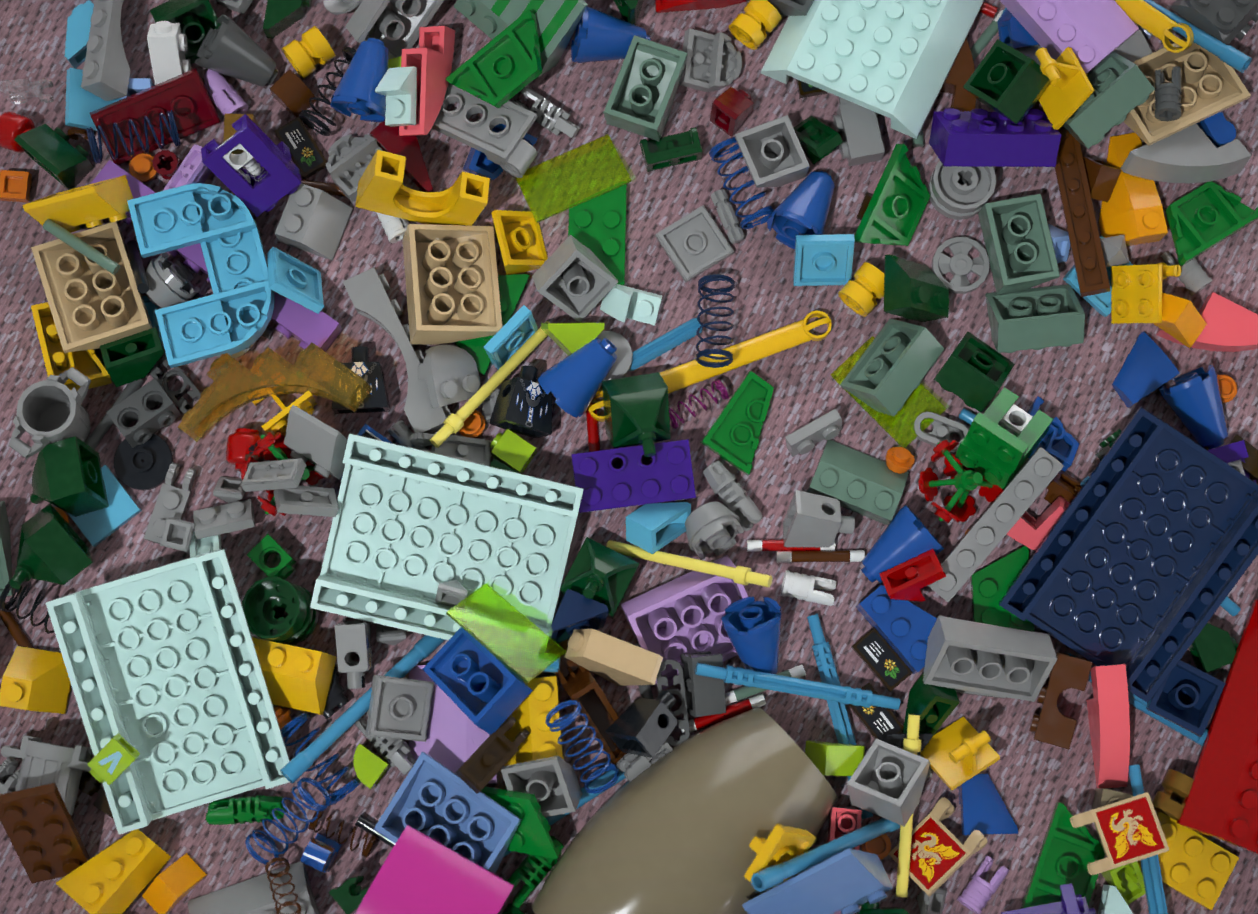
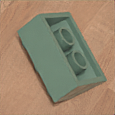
M1114 51L1086 75L1094 92L1062 125L1078 142L1088 149L1092 145L1101 142L1105 134L1113 126L1122 123L1126 119L1127 114L1136 106L1143 104L1149 98V94L1155 90L1135 63Z
M1041 194L990 202L983 205L978 216L997 295L1023 291L1060 277Z
M1069 284L1031 288L997 295L996 292L985 294L991 337L997 353H1013L1028 349L1041 350L1046 347L1055 346L1069 347L1073 344H1082L1084 342L1085 313Z
M890 318L840 386L874 410L895 416L902 409L905 401L914 389L920 385L921 380L929 369L937 362L944 347L926 327Z
M827 440L807 492L838 499L841 507L888 525L893 519L903 494L909 472L907 471L903 474L892 472L884 461L835 441Z

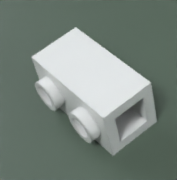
M159 21L151 24L147 35L154 82L157 85L190 71L191 62L189 59H185L184 51H187L186 34H181L180 23Z

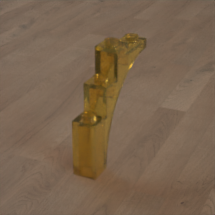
M312 342L299 353L294 365L269 347L256 357L250 370L225 353L220 358L214 360L206 374L214 382L201 393L200 399L194 407L184 414L178 428L198 442L215 423L230 412L252 401L272 395L304 394L308 390L312 395L336 401L355 412L372 388L362 377Z

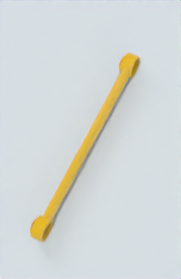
M1114 0L1133 22L1160 39L1168 51L1179 53L1187 50L1192 45L1194 33L1187 24L1176 23L1144 0ZM1174 27L1182 28L1186 32L1187 42L1176 37L1170 31ZM1169 39L1183 48L1174 47Z
M812 311L802 320L722 349L733 354V362L728 366L719 368L705 367L700 365L695 359L660 372V375L668 387L669 394L810 340L821 341L831 331V319L823 311ZM811 318H823L806 325L808 320ZM827 324V331L822 335L817 336L809 332L815 327ZM708 354L714 357H726L719 354ZM705 356L699 358L707 362H724L729 360H716ZM597 391L593 400L603 397V391ZM604 401L593 405L590 403L588 412L591 417L597 421L604 422L605 416H598L594 413L595 410L604 407Z

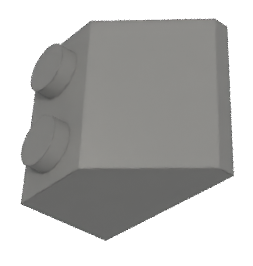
M788 115L735 134L734 137L756 187H780L806 177L810 165Z
M301 183L299 188L290 194L275 235L280 243L333 261L353 208L323 190Z
M572 235L532 275L537 291L579 323L618 283L616 277L597 256Z
M292 405L289 411L284 444L292 451L290 456L294 459L302 458L305 463L309 461L314 464L313 470L325 478L332 475L340 480L345 467L343 459L348 440L339 431Z
M875 739L847 783L851 804L905 827L919 804L930 761Z
M560 756L507 765L500 769L507 790L534 794L544 817L576 811L582 791L575 770Z

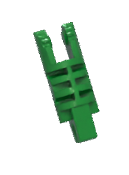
M259 795L256 797L247 796V798L233 797L220 799L209 803L205 820L207 821L206 823L212 825H235L237 823L245 824V822L261 823L263 819L275 820L272 815V809L279 808L285 811L282 804L283 797ZM278 810L274 812L277 819L284 818V813Z
M551 835L555 846L560 845L562 849L564 845ZM529 854L507 880L515 885L514 888L521 880L525 883L513 899L512 903L516 908L521 907L536 889V886L540 884L558 861L557 859Z

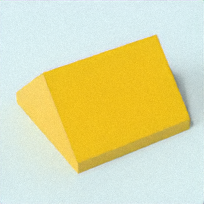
M507 210L492 211L493 224L506 275L539 269L548 257L537 213Z

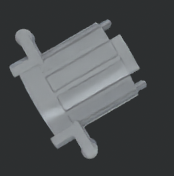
M71 367L58 376L50 375L47 380L34 383L22 393L17 403V416L13 420L16 427L13 430L9 446L28 459L40 452L46 445L76 436L85 443L90 434L91 426L90 415L82 406V402L87 395L91 379L74 367ZM70 379L79 385L80 389L77 391L73 387L70 390L64 383ZM25 431L35 442L32 447L19 439Z
M26 735L22 737L20 749L9 745L2 747L1 755L3 757L23 758L15 791L55 783L69 814H73L82 771L90 772L91 769L87 765L91 760V747L75 745V748L41 742L39 737Z

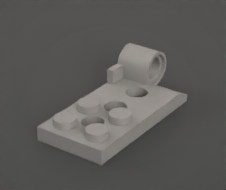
M450 83L448 84L442 107L432 129L485 153L488 160L500 165L507 173L517 178L523 177L538 155L536 149L523 140L538 117L536 113L510 101L497 108ZM460 103L456 110H446L450 104ZM473 114H483L480 120L476 122L469 121ZM496 125H506L503 131L499 133L492 132Z

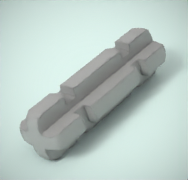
M720 189L713 192L711 199L714 206H717V213L724 229L728 230L727 236L730 243L741 242L744 240L745 235L742 228L738 227L739 221L731 203L728 202L729 198L726 191Z

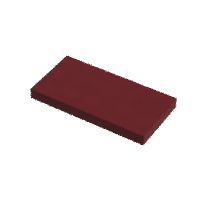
M196 68L90 113L96 128L99 125L102 127L114 156V122L118 124L130 153L129 119L133 120L145 149V115L150 119L160 145L159 114L161 112L165 115L170 126L167 111H173L179 139L221 122ZM162 117L165 146L173 141ZM147 122L148 152H151L159 147ZM133 126L134 153L132 157L127 154L116 129L118 158L114 160L111 156L113 163L120 165L132 160L138 154H146L138 141ZM101 134V138H102V140H103V142H104V144H105V146H106V143H105V141H104V138H103V136H102V134Z

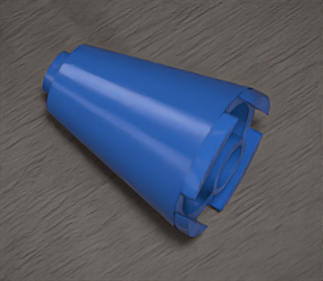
M587 6L575 29L574 40L571 39V59L573 62L578 63L625 59L634 35L650 40V35H646L644 28Z
M368 38L367 41L360 43L331 98L330 105L334 110L351 117L352 113L361 115L360 120L385 121L386 98L384 95L375 93V89L387 72L389 65V50L384 46L385 43L383 41Z
M824 171L811 172L771 213L767 220V227L769 231L773 228L777 232L775 238L779 242L795 249L796 235H823L835 188L832 177Z
M595 338L543 372L538 378V382L547 395L550 392L556 398L554 402L561 409L575 418L581 417L586 412L602 385V381L605 380L617 360V355L615 354L617 348L607 338L603 340Z
M1209 365L1207 372L1204 371L1203 367H1200L1172 379L1175 381V385L1167 388L1166 384L1159 388L1161 396L1201 447L1207 446L1208 449H1213L1225 443L1224 438L1228 436L1217 374L1213 365Z
M905 505L898 511L861 561L865 566L861 571L872 583L877 580L881 584L883 582L879 575L880 573L931 549H934L935 553L939 554L944 548L911 509Z
M747 597L727 606L725 609L726 614L721 618L722 624L745 669L776 674L778 671L782 615L777 601L768 597H764V601H755L754 597Z

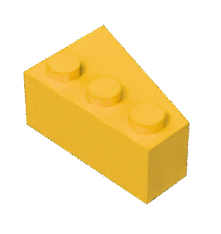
M48 302L31 305L48 377L50 375L58 376L74 367L91 379L88 389L112 383L110 375L93 349L64 353ZM70 379L64 383L70 390L73 387L77 391L80 389V386Z
M136 829L57 881L56 884L89 914H123L171 856L139 829Z

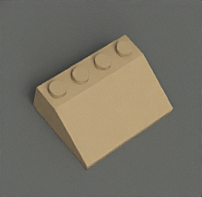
M1194 42L1187 50L1179 53H1172L1164 47L1133 63L1138 66L1154 88L1155 70L1162 69L1165 75L1164 83H1172L1173 67H1181V117L1174 121H1160L1156 119L1154 90L1143 104L1136 106L1127 114L1123 122L1150 146L1249 99L1251 95L1231 66L1222 62L1219 57ZM1176 43L1172 44L1176 48H1183Z
M116 221L73 234L118 263L120 269L115 275L60 239L31 247L64 353L98 349L101 345L153 328L142 293H139L137 290L125 240Z
M408 224L402 240L410 344L440 345L495 335L503 326L494 227Z

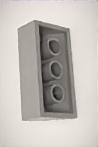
M362 0L345 27L359 43L367 41L368 38L383 41L385 43L384 46L389 50V59L402 56V49L413 47L419 38L420 27L428 25L444 0Z
M938 616L928 637L923 682L928 685L1035 702L1057 661V656L1049 634Z
M297 862L289 865L290 870L288 873L293 876L289 883L295 885V890L292 893L298 896L296 902L301 906V914H320L304 863ZM286 866L283 867V868H280V869L271 871V873H279V872L283 871V870L286 868ZM267 873L188 901L189 914H276L277 912L275 909L276 902L272 898L273 892L270 889ZM285 874L284 876L276 877L273 882L277 884L286 883L290 880V876ZM272 884L273 890H275L279 885ZM290 884L282 885L276 890V893H289L293 886ZM275 894L276 901L282 895ZM293 894L285 895L278 902L294 901L296 897ZM293 905L286 906L280 912L291 914L296 912L298 907Z

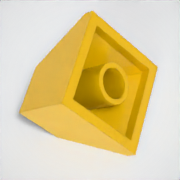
M17 646L3 674L0 689V706L28 711L66 714L71 682L61 652Z

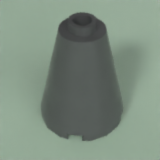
M222 14L216 20V22L220 23V26L217 29L210 28L196 55L200 58L195 60V63L200 67L261 87L266 83L271 85L278 74V70L275 69L276 62L230 17Z

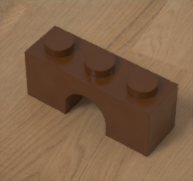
M1056 652L1057 661L1049 674L1047 687L1043 686L1038 695L1037 703L1042 704L1040 714H1033L1029 731L1034 732V740L1070 749L1077 720L1059 712L1057 698L1066 689L1072 688L1085 691L1092 662Z

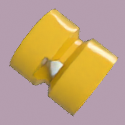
M750 0L744 7L745 14H738L729 25L732 35L751 50H757L766 39V32H772L782 19L778 10L767 0Z
M316 26L303 33L301 41L293 40L282 48L291 65L303 79L316 70V64L324 65L336 56L330 44Z
M864 262L853 275L855 280H849L838 292V296L844 304L862 317H866L877 305L876 298L882 299L884 297V273L868 262Z

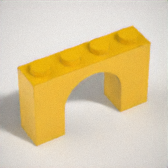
M377 150L358 182L355 205L357 208L422 224L472 226L488 203L490 178L462 171L455 183L447 190L440 192L417 191L402 184L406 157Z

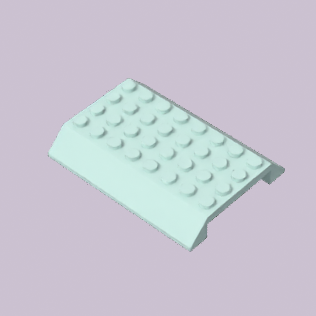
M814 0L806 16L788 17L761 70V74L784 84H787L791 76L891 118V129L917 139L984 0Z
M350 433L344 454L343 463H345L337 498L338 512L332 520L320 576L316 579L310 608L449 640L464 625L487 647L545 654L584 488ZM457 580L468 591L464 609H458L435 601L439 583Z
M225 549L190 557L46 602L93 755L95 756L117 733L140 753L136 760L110 786L106 782L102 783L119 835L146 827L152 820L262 786L269 789L289 783L280 772L290 762Z

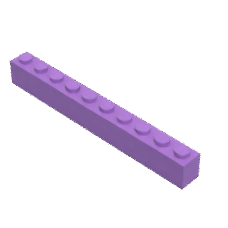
M111 160L107 162L91 182L92 184L126 175L133 199L156 193ZM130 211L126 212L127 218L122 219L128 225L132 222ZM200 243L167 252L173 257L179 254L186 259L183 264L193 272L198 273L201 270L208 275ZM274 291L275 303L271 321L278 325L275 330L287 339H290L291 336L300 341L298 346L312 356L316 352L322 357L343 330L340 324L323 311L317 314Z

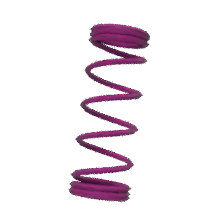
M719 379L712 381V391L714 392L713 383H715L716 388L722 393L721 397L724 400L729 399V394L723 383ZM705 388L700 389V395L702 399V390H704L711 396V398L716 402V404L719 405L718 399L716 397L714 398L708 390H706ZM691 394L689 395V403H690L691 406H692V403H691V396H692V397H694V398L700 403V405L704 408L705 411L708 410L707 407H706V405H705V404L703 405V404L701 403V401H700L696 396L691 395ZM678 401L677 406L679 412V403H681L688 409V411L693 415V417L696 418L694 410L692 412L685 403H683L682 401ZM669 408V418L672 422L671 426L674 429L679 428V425L671 411L677 416V418L682 422V424H685L683 417L681 416L680 418L673 409Z

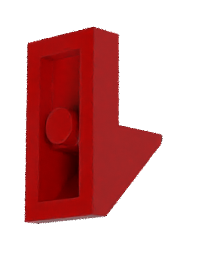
M934 549L879 574L890 599L921 602L926 601L921 588L946 577Z

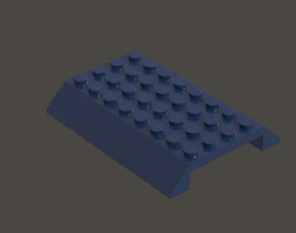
M1139 407L999 602V605L1021 620H1029L1097 666L1125 664L1128 690L1148 703L1258 555V484L1155 415Z

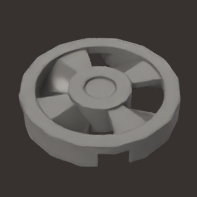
M954 237L946 240L937 248L932 259V272L945 284L950 292L966 294L976 290L985 281L989 272V258L986 250L977 241L968 237ZM972 246L979 252V257L973 260L967 255ZM946 247H949L954 256L952 258L942 253ZM970 271L980 276L973 284H970L966 277ZM951 272L954 277L949 283L942 275Z

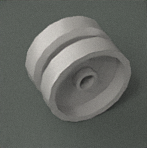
M939 161L930 176L928 184L930 202L939 213L947 218L962 220L977 215L994 193L996 185L994 167L943 166L941 161Z

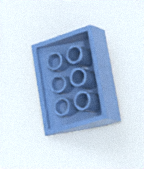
M422 752L374 829L396 844L406 826L409 825L495 874L521 819L480 791L476 794L457 774L425 752Z
M848 848L742 905L748 914H856L860 911V905L868 901L870 904L886 898L885 892L893 889V886L877 854Z

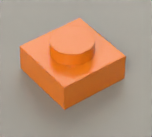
M0 170V201L29 203L32 179L30 172Z

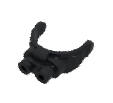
M336 665L333 671L334 682L331 691L328 693L323 713L326 720L336 713L334 711L336 706L342 708L349 702L343 694L345 690L340 685V674Z

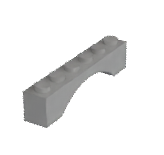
M95 0L91 16V27L87 42L85 65L82 71L81 88L105 101L127 96L131 70L125 56L121 36V9L124 0Z
M373 267L343 281L357 313L371 319L382 327L395 340L403 354L408 375V392L404 411L414 432L429 434L438 432L444 426L443 421L451 412L447 405L432 408L426 379L418 380V366L423 363L425 358L420 349L414 351L410 344L409 325L402 326L398 318L403 313L396 299L390 301L386 293L391 288L384 274L378 275Z
M1042 447L1037 448L981 518L941 562L946 577L928 586L949 603L1064 465Z

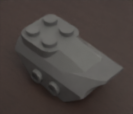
M1176 0L1171 5V8L1189 23L1226 45H1229L1235 38L1241 40L1251 29L1248 23L1251 20L1255 23L1258 21V0Z

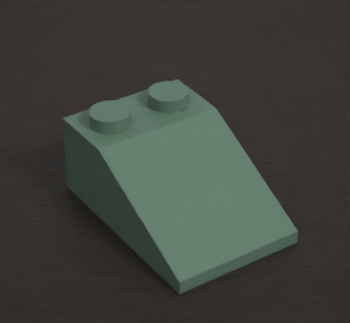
M634 35L604 110L606 123L660 141L670 116L688 54Z

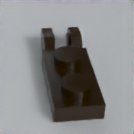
M513 716L492 733L455 772L476 794L519 750L517 747L530 734L527 729H524L515 736L513 742L504 735L506 731H509L515 725L516 719Z

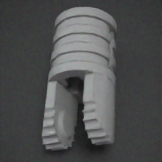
M1167 252L1161 255V258L1167 265H1177L1174 258ZM1196 258L1181 267L1182 271L1179 276L1180 281L1190 291L1189 294L1191 296L1200 292L1213 281L1203 271L1201 265L1197 263Z
M665 741L654 758L627 753L617 762V766L622 773L625 772V778L630 782L673 749Z

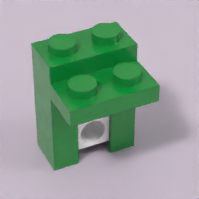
M1005 387L983 414L979 412L973 419L967 435L960 442L955 457L965 467L972 468L981 473L989 483L998 485L1002 489L1007 486L1044 438L1054 420L1040 410L1034 416H1031L1016 406L1015 402L1019 396Z

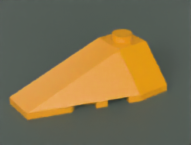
M1136 133L1110 136L1106 163L1121 170L1130 151L1142 146L1140 137ZM1121 170L1109 201H1102L1098 222L1101 235L1104 238L1124 235L1126 246L1160 241L1168 231L1155 182L1124 173Z

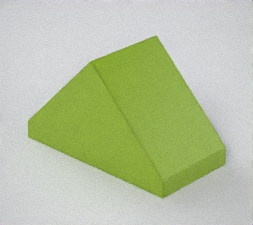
M541 323V329L569 356L595 339L605 329V323Z
M806 740L805 754L822 775L852 776L865 756V746Z
M1137 861L1101 873L1109 885L1115 886L1127 905L1146 894L1143 875Z

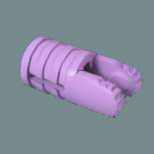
M208 69L204 74V86L211 96L212 102L216 104L220 112L224 116L225 114L246 113L249 106L239 96L234 87L220 73Z
M988 855L972 876V880L967 884L962 895L957 898L961 904L975 914L982 913V909L985 908L986 903L991 899L992 894L996 892L1009 872L1008 868L1002 866L997 870L990 883L983 880L993 864V859Z

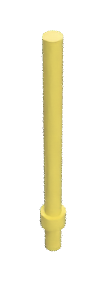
M541 327L455 414L451 413L443 421L444 426L430 439V442L436 448H439L452 433L456 434L464 426L463 422L548 336Z
M609 540L606 547L622 555L733 579L734 583L747 586L751 583L770 587L772 584V576L752 572L751 568L738 565L734 568L662 551L650 554L635 545Z
M908 714L907 738H903V750L918 755V752H921L922 742L919 739L920 715ZM913 814L905 827L900 825L896 897H908Z

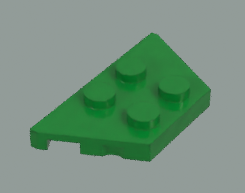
M530 9L527 10L445 78L447 82L497 108L504 105L542 74L537 21L534 12Z
M896 144L854 235L855 243L909 245L930 199V194L925 184L921 181V175L916 165L911 166L905 154L909 151L905 144Z
M1213 181L1205 183L1170 204L1165 211L1179 264L1181 266L1185 265L1258 219V207L1253 210L1240 203L1241 197L1225 191L1222 186Z
M627 182L618 183L570 205L568 237L572 235L590 249L618 280L617 284L623 286L625 283Z
M498 275L502 326L512 318L530 279V275ZM493 336L454 342L459 348L464 349L474 358L478 372L482 376H486L491 361L484 346Z
M1023 546L970 577L973 622L1035 632L1032 622L1027 619L1025 621L1021 620L999 605V602L1029 562L1028 547Z
M487 786L481 790L485 795L521 819L508 846V851L553 859L559 858L562 854V849L560 845L555 846L548 832L551 827L546 817L542 815L541 807L534 794Z
M1056 802L1021 909L1060 902V885L1072 883L1075 895L1081 894V897H1086L1087 904L1089 905L1099 874L1090 875L1087 864L1104 859L1105 852L1102 844L1089 833L1085 826L1072 827L1070 817L1073 815L1066 809L1067 807L1063 803Z

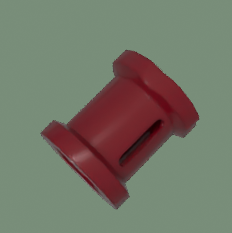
M169 150L159 151L153 158L154 170L166 180L172 178L182 163V160ZM170 161V165L172 168L170 170H167L166 163Z

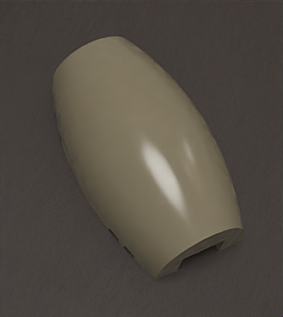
M756 707L723 720L689 737L672 748L671 752L657 760L630 782L627 781L596 811L573 838L550 871L531 907L535 914H748L742 904L774 888L771 887L758 892L752 883L744 877V874L757 855L749 847L754 836L767 839L775 825L780 824L808 830L816 837L830 813L837 795L822 773L794 740L764 710Z

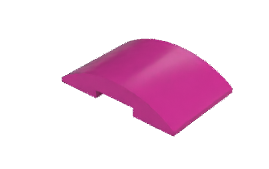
M407 825L383 863L355 914H499L515 885Z

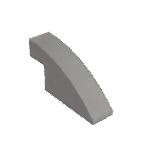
M1196 123L1150 146L1146 144L1130 151L1121 170L1124 173L1153 181L1168 183L1210 182L1240 173L1252 155L1239 139L1216 148Z

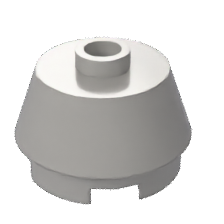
M162 253L158 258H152L145 271L149 285V291L146 293V296L153 304L161 308L194 300L193 297L200 291L199 287H193L190 281L194 277L179 260L175 263L168 260V253Z
M718 501L709 502L698 507L685 521L689 548L695 551L701 559H705L706 554L711 552L718 556L728 551L737 543L734 539L738 533L744 532L740 524V517Z

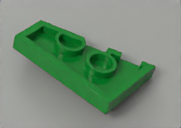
M749 371L700 443L746 475H750L753 457L758 447L759 436L767 415L774 387L752 371Z

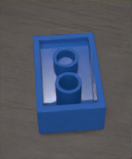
M464 625L460 627L422 669L476 726L490 735L505 722L533 691Z

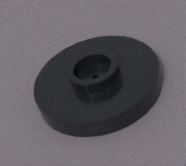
M155 434L147 442L134 448L124 439L117 447L114 455V469L118 478L128 487L141 491L151 490L163 484L169 466L173 462V455L169 445Z

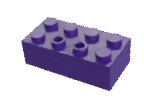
M947 108L944 111H934L929 144L943 166L1055 167L1061 134L1058 130L1053 129V124L1050 123L1048 117L1043 111L1038 109H1031L1023 120L1015 124L997 112H988L979 108L972 109L971 112H962L957 109Z
M689 439L655 443L656 455L652 456V462L649 465H644L641 462V457L644 455L642 445L571 454L575 487L584 488L579 513L696 498ZM616 457L621 458L623 461V466L620 469L612 467V460Z

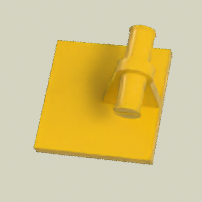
M1042 47L1035 52V55L1041 63L1040 70L1042 74L1046 75L1050 82L1038 100L1050 123L1053 124V129L1059 130L1094 92V89L1072 48L1067 47L1055 60L1051 59L1047 48Z
M1166 263L1111 266V324L1162 323V280L1172 276L1179 277L1182 271L1181 266L1167 265Z
M281 372L268 382L263 381L261 383L262 387L248 397L255 406L267 396L273 398L282 411L261 427L266 434L271 432L274 435L280 431L285 436L289 411L292 405L312 415L315 412L313 407L317 403L308 390L289 406L285 407L274 392L284 383L288 382Z
M964 717L933 735L920 754L921 757L930 761L929 766L951 791L1000 760V756L988 744V742H991L988 733L984 730L978 733Z

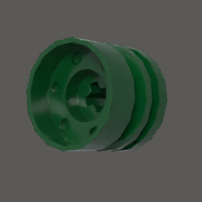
M266 577L255 582L247 590L242 601V608L250 632L265 640L287 645H296L305 641L313 633L318 622L319 610L310 608L313 595L308 589L279 577Z

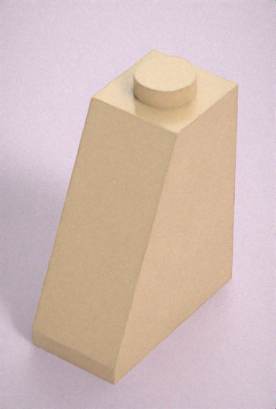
M595 629L574 630L569 638L568 649L565 658L617 686L655 685L663 657L659 654Z

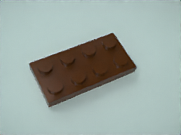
M55 783L0 794V821L32 884L64 877L90 860Z

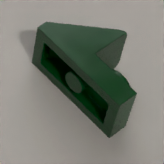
M813 116L808 117L794 127L801 147L813 165L843 143L838 132Z

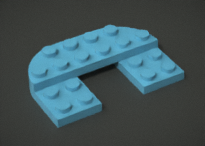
M203 183L183 185L127 200L140 254L143 258L200 243L213 295L155 310L169 367L174 368L225 353L233 355L248 348L257 341L266 330L273 315L275 295L274 291L269 289L268 264L259 230L246 205L236 195H232L221 187Z

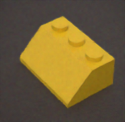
M126 175L54 193L24 204L23 208L25 212L42 226L47 219H51L72 233L80 230L79 225L86 224L87 228H92L104 224L103 219L109 218L110 223L127 218L126 212L130 211L127 200L133 199Z
M252 637L272 704L323 715L337 656Z
M557 676L522 679L533 691L505 720L506 722L513 716L516 722L504 735L513 742L515 736L524 729H527L530 734L517 747L519 750L504 766L553 756H560L564 760L563 744L557 743L562 731L552 732L545 723L548 713L559 705ZM560 711L552 716L549 721L550 723L560 718Z

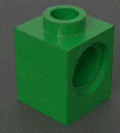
M269 534L247 554L268 577H279L285 580L295 570L292 566L296 561ZM273 553L280 554V564L277 567L269 568L267 565L268 557Z

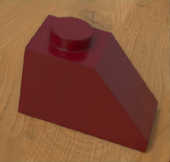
M730 87L713 101L710 122L733 137L753 111L754 102H752V98L745 91L740 89L737 91Z

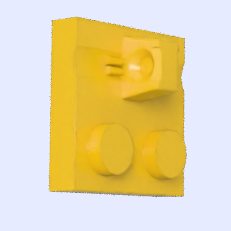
M780 824L775 825L767 839L754 836L749 847L757 855L744 874V877L752 883L751 877L753 874L808 852L816 837L808 830Z

